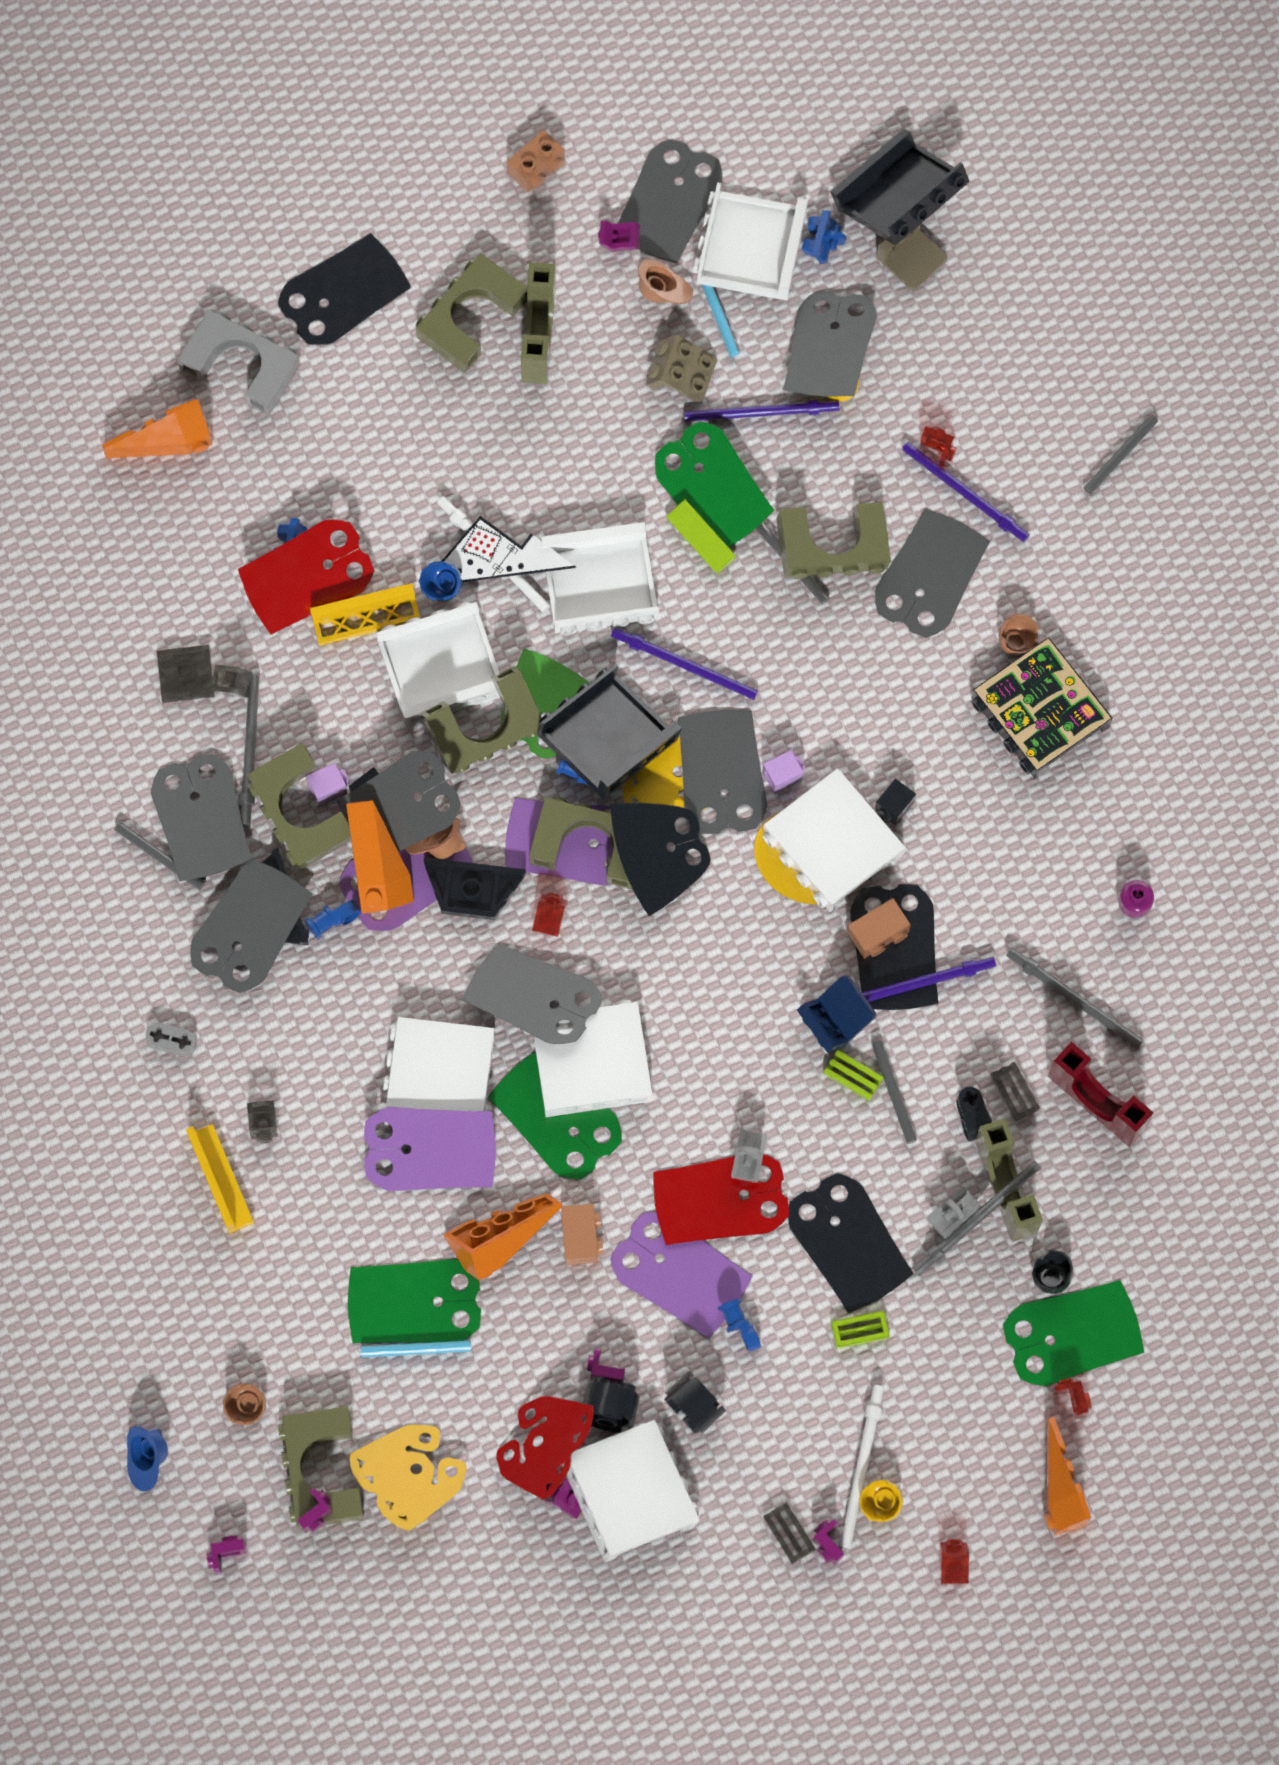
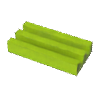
M839 1050L836 1051L823 1073L869 1102L884 1079L883 1076ZM838 1060H841L842 1062L846 1063L847 1065L851 1066L852 1068L875 1081V1083L870 1082L869 1080L865 1079L864 1077L860 1076L859 1074L840 1064ZM833 1068L838 1069L839 1071L843 1072L844 1074L848 1075L849 1077L868 1087L870 1091L867 1092L863 1090L862 1088L858 1087L857 1085L853 1084L852 1082L833 1072Z
M884 1310L830 1322L836 1350L890 1339ZM875 1319H880L881 1323L844 1331L838 1330V1327ZM883 1329L882 1333L844 1341L840 1339L841 1337Z

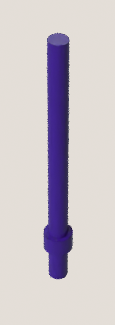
M817 399L808 400V403L685 411L684 420L685 422L803 413H808L811 416L819 415V412L840 411L839 401L818 402Z
M909 442L904 445L902 451L998 523L999 528L1006 533L1009 531L1023 543L1028 540L1030 534L1015 523L1016 520L1010 515L1001 513Z
M614 627L611 633V637L629 644V648L633 650L647 652L752 700H755L758 694V690L644 640L645 637L636 633L632 635Z
M994 957L975 962L969 960L962 962L961 966L862 992V994L870 1002L965 976V978L975 976L976 972L996 967Z

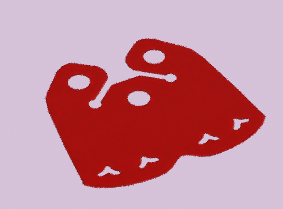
M542 1396L524 1404L518 1411L520 1428L527 1429L539 1422L544 1416L547 1417V1420L531 1429L523 1443V1452L526 1458L524 1463H520L521 1452L517 1440H511L498 1449L496 1459L501 1475L511 1483L543 1500L548 1498L565 1479L571 1467V1454L584 1443L593 1421V1406L552 1396ZM529 1409H534L535 1416L527 1420L525 1417L526 1412ZM587 1413V1416L585 1417L586 1422L583 1423V1420L581 1418ZM581 1433V1434L577 1437L576 1442H574V1435H577V1434ZM537 1436H542V1444L539 1447H534V1439ZM513 1450L514 1455L512 1459L506 1461L504 1459L505 1452ZM564 1464L563 1467L560 1469L561 1472L559 1474L557 1468ZM553 1482V1485L549 1486L548 1490L546 1491V1484H550Z

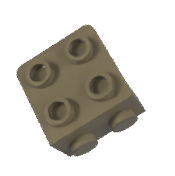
M921 224L896 246L884 238H881L878 242L877 259L910 290H916L947 261L946 253L920 231Z
M677 334L660 340L655 348L656 355L654 361L647 371L648 378L645 386L652 390L668 386L695 402L703 401L717 362L716 357Z

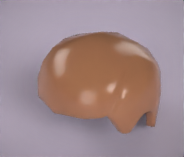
M1012 615L1002 624L999 630V644L1002 650L1011 656H1022L1037 645L1039 627L1027 615Z
M242 1383L234 1386L227 1391L223 1399V1412L232 1423L242 1425L254 1424L262 1418L266 1409L265 1395L257 1386Z

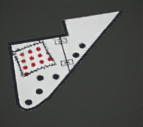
M479 516L441 561L453 564L460 571L462 583L576 568L574 564L551 547L542 548V541L533 534H530L521 546L482 516Z

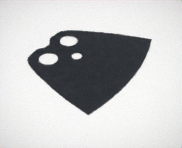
M652 803L610 804L614 838L623 869L640 904L648 916H651L688 889L704 874L710 865L711 859L707 846L700 841L698 836L700 826L697 817L691 810L674 805ZM683 817L689 821L690 830L688 833L680 834L676 831L675 821L678 818ZM669 842L676 845L675 850L672 852L667 849ZM696 849L699 851L701 861L698 865L693 866L686 861L685 856L688 850Z

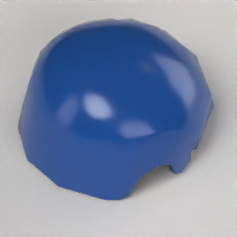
M432 562L421 571L419 584L421 591L427 598L436 601H448L456 597L460 592L462 578L460 571L453 564Z

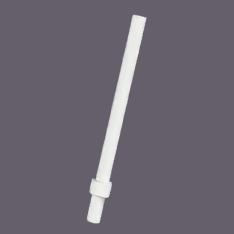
M445 496L438 500L437 504L450 516L449 520L456 527L460 526L466 533L472 526L467 520L468 516L461 509H457ZM521 575L509 576L515 585L542 613L550 608V605Z
M873 1385L870 1404L866 1406L864 1414L866 1423L840 1547L851 1549L860 1506L859 1498L864 1487L877 1420L881 1419L882 1414L880 1405L884 1387L880 1385Z

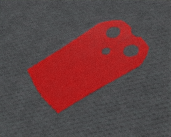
M336 519L324 520L276 549L238 568L247 597L270 635L311 616L310 608L349 599L365 590L371 581L374 568L369 555L362 552L359 548L360 537L351 522ZM341 530L346 534L347 542L342 547H335L331 543L330 538L334 531ZM327 559L331 560L333 564L330 569L323 567V562ZM356 562L362 566L363 573L359 578L351 579L347 575L346 569L350 563Z
M763 1154L761 1166H766L771 1170V1178L767 1182L758 1181V1183L731 1178L735 1156L653 1172L655 1209L665 1244L672 1245L717 1238L759 1235L774 1231L789 1217L788 1198L779 1190L784 1180L779 1161ZM743 1190L749 1193V1198L746 1200H742L739 1197V1193ZM766 1201H772L777 1205L778 1212L772 1218H766L761 1214L760 1207Z

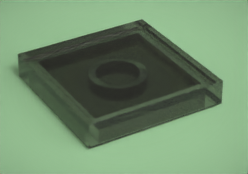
M209 645L156 651L162 703L215 697Z

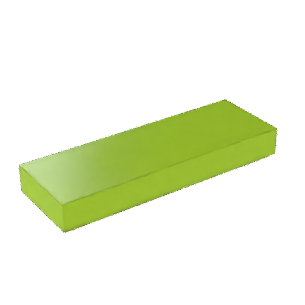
M686 500L682 501L666 516L717 575L737 558Z

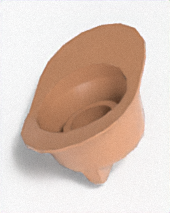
M656 260L641 262L638 267V275L640 277L638 285L641 294L646 299L654 303L670 302L674 304H685L692 299L693 289L690 284L663 263Z
M456 817L448 828L405 848V850L409 854L429 852L438 859H445L462 851L466 847V842L459 830L461 820Z

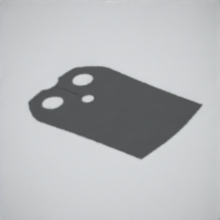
M672 139L662 142L649 152L631 196L618 223L636 222L640 224L639 250L667 260L679 261L708 208L710 192L716 191L717 183L722 184L723 176L719 159L704 151L702 153L693 152L688 148L687 144ZM676 150L680 154L679 161L672 165L666 163L664 160L666 151ZM701 163L708 164L712 170L710 176L707 178L697 176L695 172L697 165ZM682 177L684 182L682 185H676L674 179Z
M816 292L800 306L783 390L814 396H855L863 361L877 319L876 308L869 296L850 294L841 298V296H837L834 292ZM824 300L829 303L830 308L826 313L819 314L814 311V305L818 301ZM859 303L863 305L864 312L860 316H851L848 313L849 306ZM838 322L840 326L837 329H831L830 324Z
M924 509L903 547L875 590V604L878 614L892 623L904 622L910 632L925 638L941 632L949 626L990 541L957 520ZM923 589L925 595L917 598L915 591ZM891 595L899 596L903 602L902 607L895 611L890 610L886 605L887 598ZM929 611L934 615L935 620L931 626L925 627L919 624L918 615L921 612Z
M716 710L678 717V723L682 727L680 743L684 808L695 813L700 826L699 832L701 834H720L722 830L728 827L738 832L756 829L766 813L767 799L760 768L752 711ZM721 789H727L729 791V796L727 798H722L719 793ZM747 804L753 809V816L749 820H741L737 816L736 810L740 805ZM707 807L713 808L717 813L716 821L710 824L703 822L700 817L701 811Z
M413 751L371 780L337 800L340 811L347 820L346 804L373 800L398 852L451 826L461 805L454 786H450L445 781V768L436 754L426 751ZM427 762L433 767V775L430 779H423L419 775L418 768L421 763ZM415 792L422 794L421 801L417 802L414 800L413 795ZM439 795H445L450 801V807L445 812H440L435 806V800Z
M213 754L193 757V760L186 765L174 763L158 770L152 784L151 796L169 845L179 882L218 874L251 860L232 773L224 761ZM206 764L212 765L215 768V775L209 780H204L199 776V769ZM170 775H176L180 778L181 783L176 790L170 791L164 786V780ZM193 791L198 792L200 795L196 801L190 799Z
M254 859L245 862L224 896L192 939L190 949L192 966L206 976L214 975L219 977L223 982V986L238 993L258 986L267 977L280 950L313 893L293 878L271 866ZM236 941L242 944V948L238 951L232 949V944ZM213 947L217 950L218 959L214 963L208 964L202 960L201 953L205 948ZM245 965L248 967L250 975L247 980L237 981L234 979L233 970L236 966Z
M499 943L475 972L462 1001L482 1009L549 1044H567L576 1042L587 1028L585 1026L586 1019L592 1014L597 1013L603 997L597 986L590 979L548 964ZM579 992H586L591 996V1001L586 1006H578L574 1002L575 995ZM551 1001H558L559 1007L556 1009L551 1008L549 1005ZM561 1020H569L573 1024V1030L568 1034H560L556 1030L557 1023Z

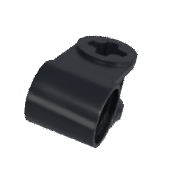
M965 1087L962 1089L957 1098L956 1106L965 1137L970 1142L976 1140L980 1126L992 1123V1120L986 1109L981 1092L975 1087ZM966 1096H969L970 1099H975L973 1106H970L969 1103H964Z

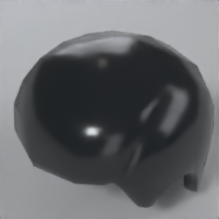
M1049 1250L1045 1256L1037 1258L1032 1269L1034 1284L1044 1293L1057 1294L1064 1291L1070 1286L1074 1276L1071 1258L1064 1252Z

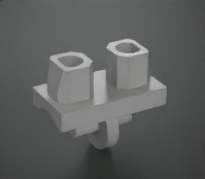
M740 1130L731 1178L758 1183L767 1134Z
M962 1187L929 1214L926 1219L945 1239L982 1206L970 1195L965 1187Z

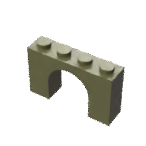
M481 253L476 259L472 258L466 264L465 272L459 278L455 277L451 281L446 294L443 297L439 296L432 305L433 309L427 315H422L416 323L417 338L464 373L481 356V345L454 324L452 315L456 307L470 298H485L514 317L528 301L527 287Z
M529 262L526 334H523L521 378L522 383L548 384L556 294L555 264Z
M883 502L856 505L853 511L856 546L843 554L824 552L814 544L809 533L806 507L780 509L776 522L784 577L803 579L808 575L829 577L836 573L851 576L859 572L869 571L870 574H878L887 570L891 557Z
M513 666L491 677L503 703L504 717L499 728L490 736L475 739L463 735L449 705L444 701L420 713L446 769L451 774L454 772L456 774L462 773L470 768V764L478 760L479 762L486 761L493 757L494 752L500 749H510L517 744L516 741L524 737L531 738L538 734L539 721L542 717L522 673L517 667Z
M303 743L247 774L250 780L247 786L254 797H260L263 805L259 807L265 818L273 820L276 827L272 830L278 841L286 843L289 850L285 853L293 866L297 864L301 869L351 842L349 822L342 812L311 828L295 827L285 819L282 802L286 791L294 783L318 770Z
M554 796L551 799L545 797L529 855V864L555 870L563 841L568 834L582 827L597 828L610 838L614 848L607 873V884L632 890L618 854L612 826L611 810L604 809L599 811L585 803L574 805L567 803V800L561 797Z
M1006 1118L980 1126L975 1140L994 1195L1017 1176L1012 1153L1015 1142ZM1021 1186L999 1206L1011 1242L1036 1235L1043 1221L1034 1194L1026 1196Z
M348 1406L282 1416L283 1424L278 1425L280 1441L285 1440L287 1450L282 1452L283 1467L289 1468L290 1478L285 1479L287 1495L293 1496L294 1503L293 1506H289L291 1523L296 1522L298 1529H301V1527L298 1525L297 1520L318 1505L310 1494L309 1490L312 1487L302 1477L303 1460L306 1454L318 1444L353 1438ZM359 1488L325 1492L332 1502L329 1505L332 1513L324 1519L326 1522L324 1525L364 1520Z

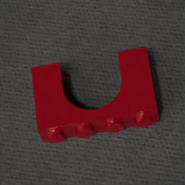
M1071 1041L1053 1061L1048 1078L1130 1148L1147 1129L1154 1112L1134 1095L1127 1102H1124L1106 1090L1089 1069L1092 1059Z

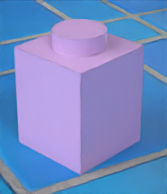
M790 750L764 763L762 773L772 791L776 794L802 781L805 766L799 756L795 757Z
M335 763L306 776L307 784L318 806L348 794L346 786L349 784L348 777L344 769L338 770Z

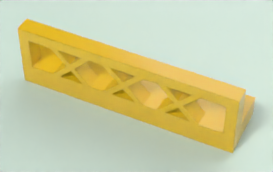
M412 583L310 608L319 646L377 632L389 625L397 627L405 624L407 620L419 617L421 619ZM411 603L414 615L402 617L395 612L400 605ZM382 610L389 614L386 620L381 623H376L370 619L375 611ZM351 617L363 620L360 627L353 630L345 626V624ZM331 623L338 627L333 635L322 637L319 625Z
M213 1124L196 1131L193 1126L187 1128V1135L228 1233L230 1234L254 1224Z

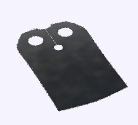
M370 233L336 255L288 281L280 293L277 304L284 316L296 323V332L307 344L324 345L337 341L369 316L412 287L395 258ZM293 294H301L305 298V304L299 309L292 308L289 304V298ZM322 299L329 301V305L325 308L319 304ZM319 320L324 323L325 330L322 334L313 335L310 333L309 324L312 321Z
M899 884L898 887L891 890L884 889L881 886L862 888L851 906V922L869 913L865 909V902L868 898L876 897L881 901L882 905L894 898L911 925L907 933L908 936L897 944L894 942L884 946L886 949L875 957L869 955L863 958L856 947L861 993L935 973L934 907L928 895L918 885ZM905 895H913L917 898L918 906L915 910L907 911L902 907L901 900ZM937 983L870 1001L869 1004L874 1010H905L938 1004Z
M837 1173L820 1181L821 1184L816 1191H804L790 1201L788 1223L794 1236L821 1271L847 1312L850 1313L884 1297L914 1273L887 1231L863 1186L856 1180ZM842 1185L847 1189L848 1196L844 1201L836 1202L832 1199L831 1190L834 1186ZM805 1204L813 1205L816 1209V1216L811 1221H805L799 1215L800 1207ZM832 1217L840 1219L838 1226L831 1225L830 1219Z

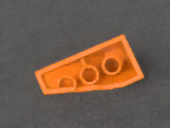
M198 399L165 411L167 416L159 421L150 419L144 422L145 425L137 432L129 430L102 444L106 459L181 455L193 452L201 453L207 450L209 446H212V440Z
M373 800L346 804L362 914L390 910L414 902L410 873Z
M546 1193L517 1203L512 1211L500 1213L498 1210L490 1213L492 1218L476 1223L475 1219L469 1220L443 1235L465 1271L476 1279L481 1280L502 1268L561 1209L562 1204Z
M1051 1417L1046 1423L1047 1513L1044 1514V1520L1047 1529H1053L1054 1536L1086 1527L1091 1519V1515L1080 1483H1073V1480H1075L1074 1467L1069 1459H1064L1063 1454H1066L1065 1444L1055 1418Z

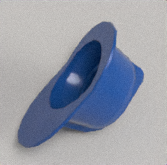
M135 1426L127 1434L128 1475L136 1489L150 1491L158 1481L159 1466L168 1456V1446L162 1436L161 1429L146 1430L140 1426Z

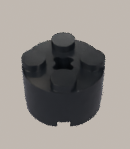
M689 1370L665 1392L667 1397L664 1400L676 1414L681 1411L685 1415L682 1420L694 1434L698 1431L703 1433L726 1412V1409L722 1405L717 1408L720 1405L716 1401L717 1399L697 1377L691 1380L694 1375Z
M593 1377L592 1383L586 1385L582 1402L593 1406L594 1414L591 1427L621 1433L622 1428L628 1427V1430L632 1429L640 1400L639 1394L635 1392L636 1386L630 1383L612 1384L605 1378ZM587 1413L581 1418L583 1422H585Z

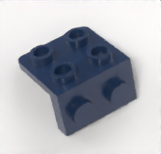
M849 975L841 976L819 998L806 1002L797 1009L805 1025L810 1028L820 1046L827 1053L846 1046L876 1018V1012Z

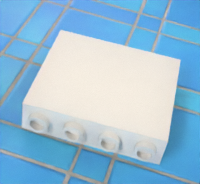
M717 183L716 191H711L708 207H712L711 214H705L703 229H707L706 236H701L698 251H702L701 258H696L693 273H697V284L788 301L807 212L808 199L798 198L797 204L791 205L722 192L721 183Z
M645 522L541 537L542 548L551 547L576 566L573 569L545 572L555 633L570 635L576 633V630L598 631L604 626L613 625V627L620 628L632 622L648 624L653 622L654 619H659V607L657 606L649 559Z
M464 602L449 611L438 610L423 619L419 617L407 620L405 624L397 627L389 625L376 633L377 642L406 727L423 722L424 720L420 713L443 701L449 705L452 712L500 698L491 677L499 674V670L478 612L477 602L471 604L470 602Z
M838 768L765 823L762 832L764 834L762 837L770 848L775 847L781 854L779 857L782 863L787 868H793L797 873L796 878L804 888L809 887L814 893L813 898L821 908L826 907L829 912L833 910L836 903L892 860L896 862L904 856L906 848Z
M621 1000L612 1006L601 1004L597 1013L592 1014L586 1019L585 1026L587 1028L576 1042L549 1044L534 1036L545 1117L652 1102L653 1094L638 1002ZM561 1020L557 1023L556 1030L560 1034H568L573 1030V1024L569 1020Z
M398 1017L397 1025H392L390 1041H395L394 1050L388 1051L387 1067H391L390 1077H385L383 1093H388L386 1103H381L380 1110L387 1107L432 1110L485 1111L495 1028ZM384 1122L385 1128H389V1123Z
M655 1420L578 1449L571 1454V1467L566 1476L604 1562L613 1560L621 1553L686 1527H689V1529L693 1528L700 1521L699 1509L695 1502H691L687 1493V1482L684 1477H680L676 1468L677 1461L675 1455L668 1450L665 1444V1433L660 1426H657Z

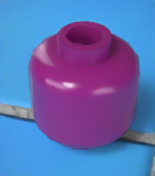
M1130 881L1120 891L1118 898L1119 908L1128 917H1143L1152 908L1155 898L1154 892L1150 885L1144 881Z

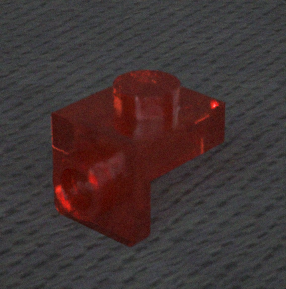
M925 426L920 445L942 453L939 466L944 468L947 461L952 462L957 447L953 446L954 436L946 434L941 428Z
M556 893L542 894L538 902L532 931L558 937L568 900L562 899L563 896Z
M1073 1378L1058 1381V1385L1052 1389L1053 1396L1069 1393L1075 1420L1086 1418L1089 1413L1088 1409H1091L1092 1406L1089 1393H1084L1082 1382H1074Z
M949 1539L946 1542H940L941 1584H969V1549L967 1542L959 1539Z

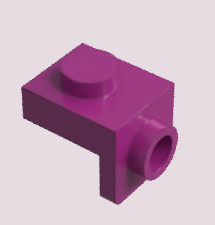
M601 220V226L598 231L599 244L611 252L638 250L640 224L636 222L612 224L608 220Z
M595 1348L594 1355H589L586 1369V1371L591 1372V1380H593V1377H602L609 1380V1383L612 1384L624 1383L625 1369L599 1365L601 1349Z
M566 1478L552 1495L545 1500L541 1499L546 1503L554 1505L574 1519H577L582 1511L569 1480ZM553 1482L550 1484H546V1491L548 1490L549 1486L553 1485Z
M314 1487L309 1491L318 1505L297 1520L298 1525L305 1533L309 1530L312 1532L317 1531L326 1523L324 1519L332 1513L329 1507L332 1502L323 1490L318 1493Z
M835 1519L830 1523L827 1520L823 1521L814 1530L816 1535L813 1538L814 1543L819 1547L816 1551L826 1563L831 1561L834 1565L844 1557V1553L828 1536L838 1525Z
M234 1535L221 1538L222 1542L211 1543V1551L206 1552L208 1568H214L215 1574L219 1575L221 1574L219 1558L247 1554L244 1539H238V1536Z

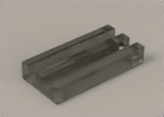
M1015 1062L990 1074L1015 1122L1040 1110ZM1012 1071L1031 1106L1030 1109L1025 1104L1009 1072ZM1004 1076L1023 1111L1022 1113H1018L999 1077Z
M787 1502L763 1516L764 1521L791 1565L816 1550ZM785 1511L806 1545V1549L802 1550L781 1516V1512ZM774 1516L798 1553L795 1556L771 1518Z

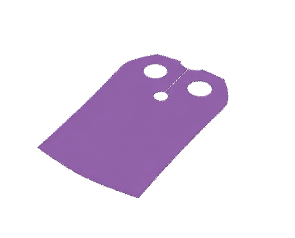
M515 798L506 833L505 867L526 869L528 873L592 884L611 885L607 884L608 870L605 868L604 862L607 857L612 856L613 844L603 831L593 827L578 828L568 834L563 841L555 870L530 865L529 855L544 801ZM591 805L595 810H611L608 805ZM595 839L601 845H598L597 848H590L589 841Z
M466 847L462 851L444 859L473 863ZM405 849L399 851L410 873L414 902L387 910V915L382 920H374L370 913L362 914L361 912L358 918L368 930L375 931L396 929L435 902L437 899L423 860L424 857L438 858L429 852L409 854ZM353 859L342 873L339 886L347 900H354L361 909L359 892L351 886V879L356 875Z
M387 1107L376 1112L365 1121L364 1140L369 1146L368 1155L364 1158L366 1177L380 1188L387 1191L493 1186L496 1141L492 1111ZM381 1122L389 1123L392 1126L393 1133L388 1139H380L376 1135V1126ZM404 1144L411 1146L409 1154H404L401 1151V1147ZM381 1159H388L393 1164V1171L388 1176H381L376 1171V1164Z
M642 1213L631 1226L630 1238L620 1242L610 1258L618 1280L624 1286L663 1308L709 1339L725 1321L723 1313L717 1307L729 1301L741 1299L753 1276L703 1240L666 1245L662 1232L657 1239H648L644 1234V1228L649 1223L659 1225L657 1213ZM627 1253L637 1254L640 1259L639 1266L633 1270L625 1268L622 1263L624 1255ZM663 1254L665 1261L661 1264L657 1263L655 1255Z

